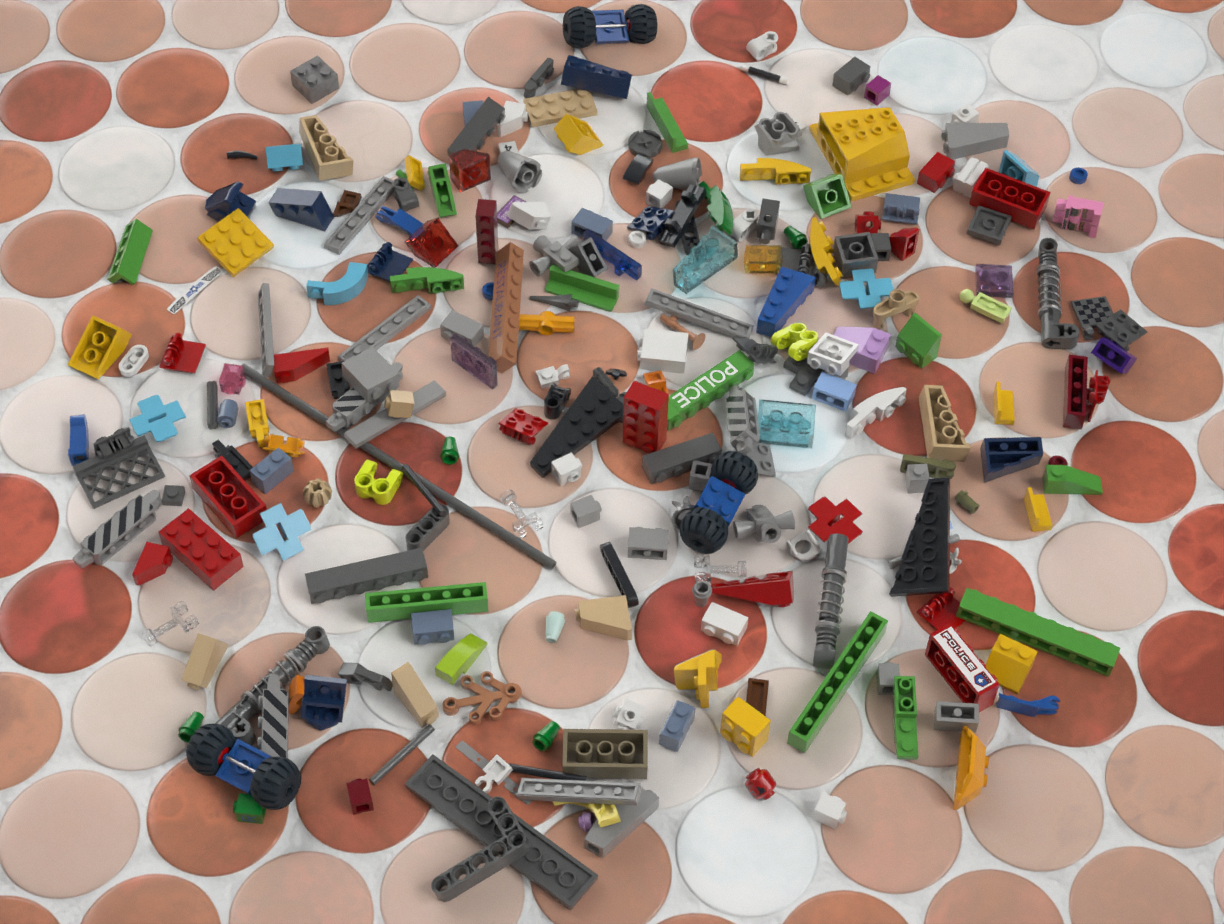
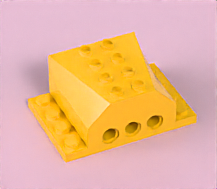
M890 107L819 113L818 123L809 126V131L835 174H842L851 202L914 184L915 178L908 168L910 154L905 131Z

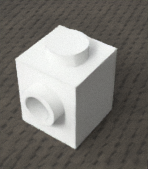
M965 104L952 114L951 123H977L979 112L970 105Z
M658 179L646 191V204L652 207L664 208L672 199L673 187Z
M571 452L551 462L552 474L560 486L569 482H575L581 477L582 463Z
M822 793L814 809L813 819L836 830L839 823H844L848 814L845 811L846 803L837 796Z

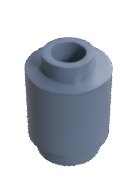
M225 399L220 404L217 423L221 427L230 428L235 426L239 410L236 401Z

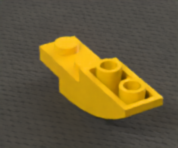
M757 158L756 163L740 164L739 177L740 181L774 179L775 185L810 183L811 169L787 160Z
M814 217L812 218L810 228V244L814 261L820 273L825 275L829 273L837 287L842 282L840 277L843 275L838 266L835 268L833 265L835 260L831 253L834 252L832 248L834 242L830 235L826 236L825 231L827 229L822 221L819 222Z

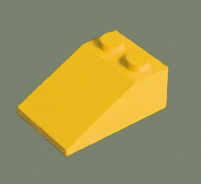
M92 315L68 366L99 380L124 352L132 334Z

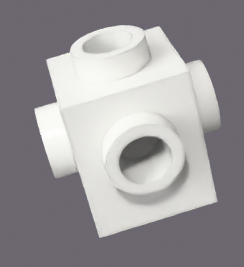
M625 698L621 706L617 705L612 717L615 720L613 724L617 725V729H639L644 719L641 715L645 706Z

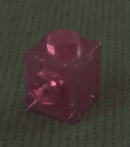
M224 364L219 379L221 392L240 395L241 389L246 384L243 366Z

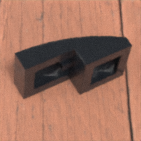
M637 154L625 171L623 179L639 184L645 178L646 171L652 166L653 159Z

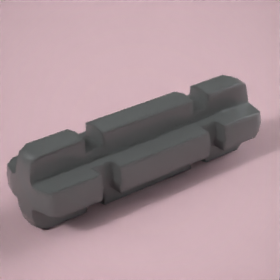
M601 367L594 369L593 376L614 396H618L619 389L607 374L604 373Z

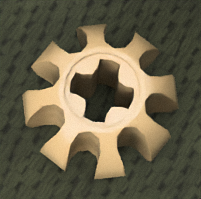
M321 479L310 480L303 490L304 500L308 505H313L316 508L325 506L332 496L330 485Z

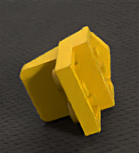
M711 649L674 667L676 688L679 690L696 689V700H700L701 708H709V691H718V668L722 660L721 653Z

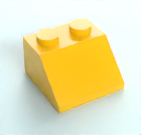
M565 114L553 128L557 133V138L565 144L564 148L571 154L582 155L604 145L588 122L569 114Z
M1000 634L985 664L986 669L997 678L999 686L1018 694L1034 664L1038 651Z

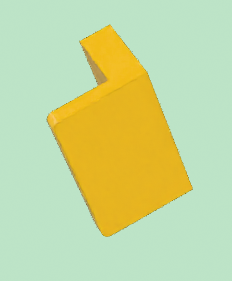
M996 381L993 392L995 424L1014 425L1013 391L1001 390L1000 381Z
M1028 487L1024 496V504L1032 532L1051 530L1052 522L1044 494L1033 495L1032 488Z

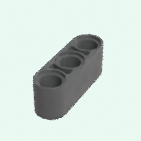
M441 504L447 511L446 515L439 517L440 515L432 507L408 531L405 537L407 551L422 548L424 551L448 527L450 519L449 510L446 505Z

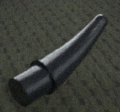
M233 150L232 152H227V159H257L256 155L244 151Z

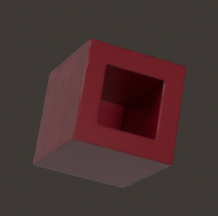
M354 779L346 783L353 815L373 811L368 779Z

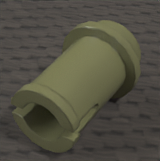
M961 490L955 496L956 503L961 504L971 514L975 513L980 507L979 504L968 496L967 491Z

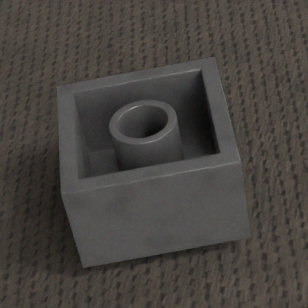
M318 55L290 71L292 86L311 104L339 89L338 74Z
M870 232L835 236L833 253L837 266L843 275L842 277L853 276L852 270L873 269L874 273H876L878 256Z

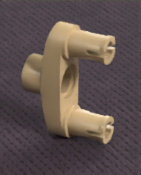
M900 289L891 291L887 299L874 307L873 328L880 330L884 327L886 318L901 312L905 316L913 315L919 301V295L914 291L904 292Z

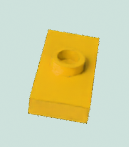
M408 155L404 158L407 180L412 187L422 191L425 188L422 162Z

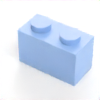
M822 372L813 387L812 399L847 412L855 396L857 384Z

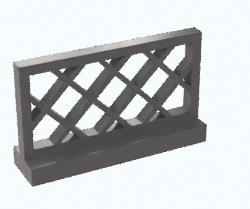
M145 435L136 438L133 446L123 449L121 445L122 451L116 447L117 453L113 452L111 456L106 458L95 456L73 466L75 476L80 482L93 509L165 477ZM148 452L149 458L147 462L138 460L139 454ZM124 461L132 462L129 470L120 468L121 463ZM136 463L145 466L142 474L133 471ZM148 467L157 469L159 474L148 476L146 472ZM108 468L114 470L111 478L103 476V471ZM118 471L127 474L125 481L115 479ZM90 476L96 478L93 486L85 484L83 479ZM130 476L140 477L139 483H128ZM100 479L109 482L107 489L97 487ZM112 484L122 485L121 491H110ZM94 492L104 493L103 499L95 502L93 499Z

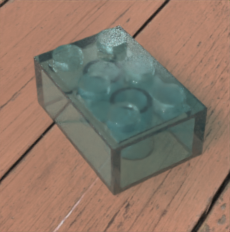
M759 399L758 423L760 439L758 443L812 449L816 405Z

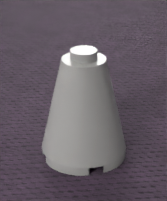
M507 150L498 156L497 162L517 191L527 192L529 191L527 189L534 188L541 180V165L536 160Z
M698 157L659 167L653 173L654 182L659 179L675 189L685 191L690 184L699 187V184L702 182L700 181L702 167Z

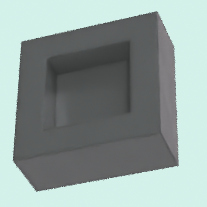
M165 485L162 505L182 506L185 487Z

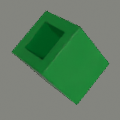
M239 793L238 801H234L233 813L236 814L238 822L263 824L266 808L260 806L252 795Z

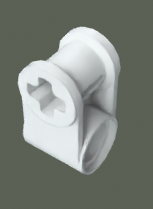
M768 31L752 39L747 44L746 50L757 61L777 51V33Z
M749 208L733 219V230L730 235L740 242L744 241L758 228V212L755 209Z

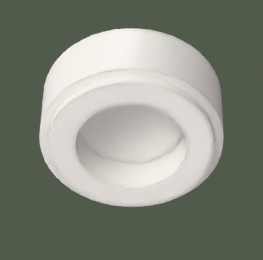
M641 231L631 232L628 237L629 245L633 248L643 247L646 244V235Z

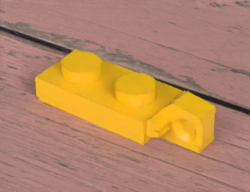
M264 399L245 402L250 435L252 438H257L258 447H265L264 436L269 435V426Z

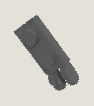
M547 58L524 86V98L534 97L536 89L542 87L545 79L553 74V59Z

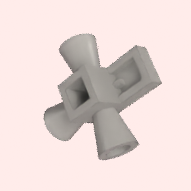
M545 235L539 236L534 241L533 248L535 251L544 254V257L529 262L532 272L537 277H540L548 268L550 269L551 265L558 266L564 272L579 265V258L568 249L579 243L580 240L573 236L564 245H561L558 241L551 244Z
M754 505L752 508L746 509L747 517L751 521H733V530L737 540L753 534L758 543H775L781 536L780 529H795V520L791 510L774 517L768 508L763 505Z

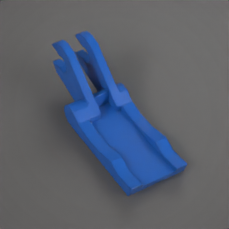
M382 206V210L377 211L378 215L375 216L380 222L396 226L418 241L423 233L428 230L425 224L401 209L394 211Z
M999 693L996 705L1000 709L1036 717L1037 714H1056L1057 711L1055 710L1059 709L1057 702H1060V700L1056 696H1048L1040 700L1025 701L1012 695L1006 696Z

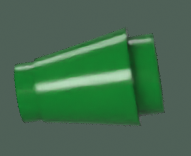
M787 226L784 229V234L794 249H802V246L808 242L807 236L792 226Z
M451 436L444 439L440 454L443 463L447 465L455 464L459 459L456 439Z
M194 711L179 728L178 736L182 741L189 743L192 735L201 727L204 716L200 712Z
M550 721L549 724L533 736L532 743L534 747L543 752L550 749L560 730V726L556 722Z

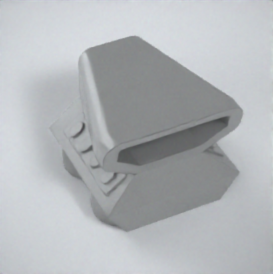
M777 112L772 119L763 118L759 121L758 125L754 126L758 134V147L765 156L800 149L795 140L802 136L800 128L787 112Z

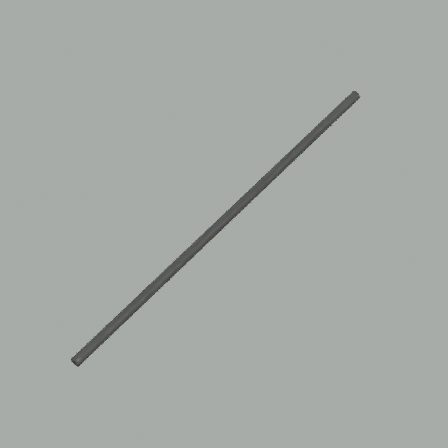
M242 364L239 371L326 426V421L329 419L328 416L270 379L263 377L262 374L248 365ZM342 427L335 433L345 438L344 433L348 430ZM369 442L359 447L390 468L403 472V476L409 479L402 470L404 464ZM414 471L434 496L552 570L556 566L557 562Z

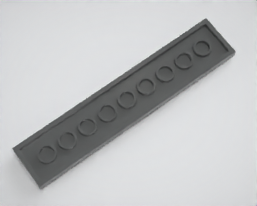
M432 754L405 783V787L485 847L503 837L488 811V802L492 797ZM503 807L498 808L496 812L501 811ZM514 814L528 838L531 848L529 853L510 864V866L572 910L596 882L598 875ZM513 824L507 825L505 829L512 827ZM518 841L515 846L520 845L523 841ZM504 852L498 853L497 856H502Z

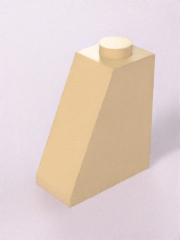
M626 595L578 601V609H575V619L580 621L581 629L624 640H632V627Z
M197 634L182 677V681L188 682L187 687L199 690V687L207 688L229 644L209 636Z
M407 662L391 672L394 694L418 724L424 727L434 723L439 717L438 706L411 664Z

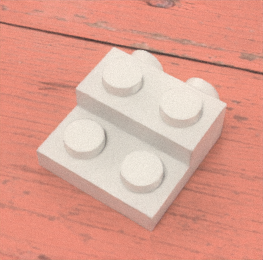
M825 333L808 352L807 364L813 369L820 368L826 370L830 375L836 374L841 376L849 367V361L858 351L859 344Z

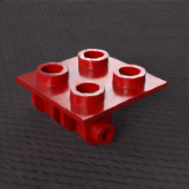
M180 333L173 334L159 368L195 374L206 344L183 340Z
M1096 370L1094 377L1090 378L1089 388H1087V400H1089V403L1086 404V414L1088 415V422L1091 421L1095 405L1104 402L1110 384L1108 376H1098V370Z
M515 408L498 424L502 434L512 436V438L517 436L518 441L521 440V442L527 445H534L536 441L534 436L546 427L549 422L542 420L540 417L530 415L522 409Z
M951 587L950 593L936 594L917 611L936 630L949 623L954 629H957L966 621L956 617L960 602L954 598L955 591Z

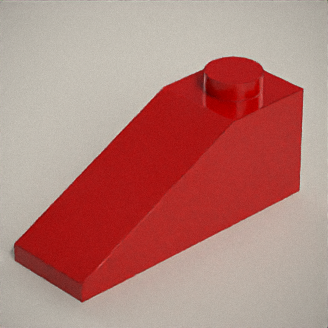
M328 347L275 354L274 373L276 383L296 381L329 363Z

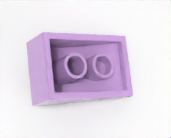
M838 326L833 334L839 338L859 344L858 351L850 359L849 364L874 374L888 350L891 334L868 327Z

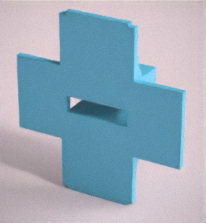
M873 269L852 270L854 281L839 283L843 300H857L860 309L874 308L881 302L880 298L890 296L891 291L894 290L891 279H875ZM863 282H867L866 292Z
M154 395L137 403L142 414L129 419L137 437L151 432L156 442H161L178 434L173 422L186 418L177 400L163 405L159 395Z
M279 503L260 513L266 527L252 534V537L262 555L277 548L284 561L304 550L298 536L310 531L311 525L302 509L287 515L282 504ZM276 524H278V526H279V528H280V530H281V532H282L284 538H285V539H288V540H286V541L283 540V538H282V536H281V534H280V532H279V530H278Z

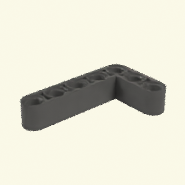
M493 797L489 800L487 806L503 837L433 879L431 887L440 901L448 902L529 853L531 848L530 842L504 798ZM503 807L501 811L496 812L498 808ZM513 824L512 827L505 829L507 825ZM518 841H523L520 845L515 846ZM504 852L502 856L496 857L498 853ZM485 863L482 868H477L480 864ZM466 874L464 879L458 880L461 875ZM443 886H447L444 891H440Z

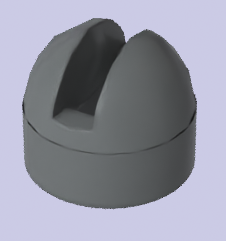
M820 272L814 274V277H816L815 286L824 287L828 282L826 275Z

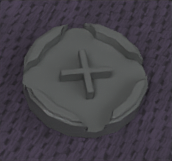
M636 131L628 140V148L634 156L639 154L653 158L661 152L662 140L660 135L654 131Z

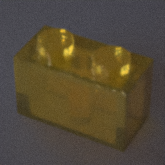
M746 245L743 261L745 273H779L783 262L782 246Z

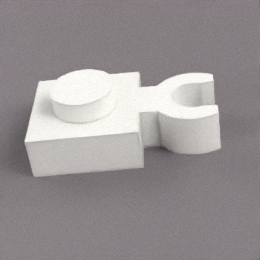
M496 754L482 769L486 775L477 778L475 784L479 787L481 783L486 782L487 785L483 791L489 793L493 782L495 781L500 785L513 769Z

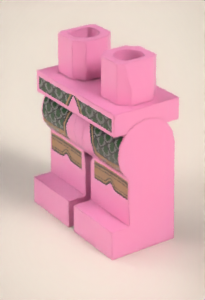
M1071 195L1068 196V200L1058 198L1052 222L1062 224L1061 229L1066 230V228L1071 231L1079 230L1089 233L1088 237L1095 238L1104 202L1074 198Z

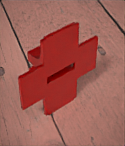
M825 496L808 508L817 518L808 528L823 542L827 541L831 534H843L848 537L849 544L863 533L853 523L863 513L847 498L835 506Z

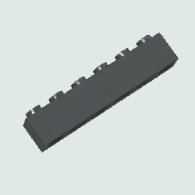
M418 548L305 573L310 601L313 604L323 603L336 598L341 599L353 594H363L371 590H381L393 585L399 586L411 581H421L428 578V569L423 549Z

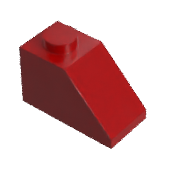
M917 227L901 229L889 237L891 252L901 261H904L916 251L920 230Z
M146 542L132 574L135 585L140 586L166 573L168 566L170 567L173 562V555H171L169 546Z

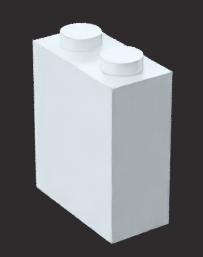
M644 329V336H640L639 347H642V350H638L637 361H640V369L684 373L689 333Z

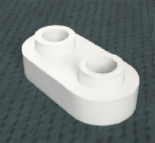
M144 345L133 346L119 363L120 373L125 377L136 375L149 358L148 349Z

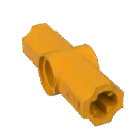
M543 311L540 315L520 314L519 330L538 331L546 336L554 332L574 333L575 317L555 316L551 311Z

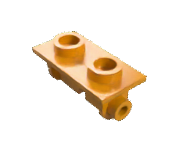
M273 434L266 436L265 442L268 443V446L263 447V449L269 450L268 453L270 454L278 447L290 457H298L305 453V451H300L305 445V441H302L301 438L287 437L285 444L283 443L284 436Z

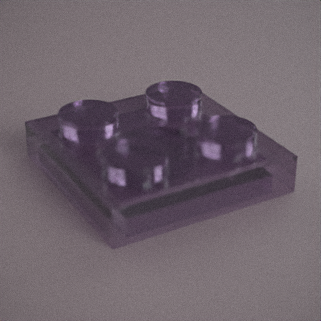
M976 264V296L981 292L989 297L1013 298L1012 266Z

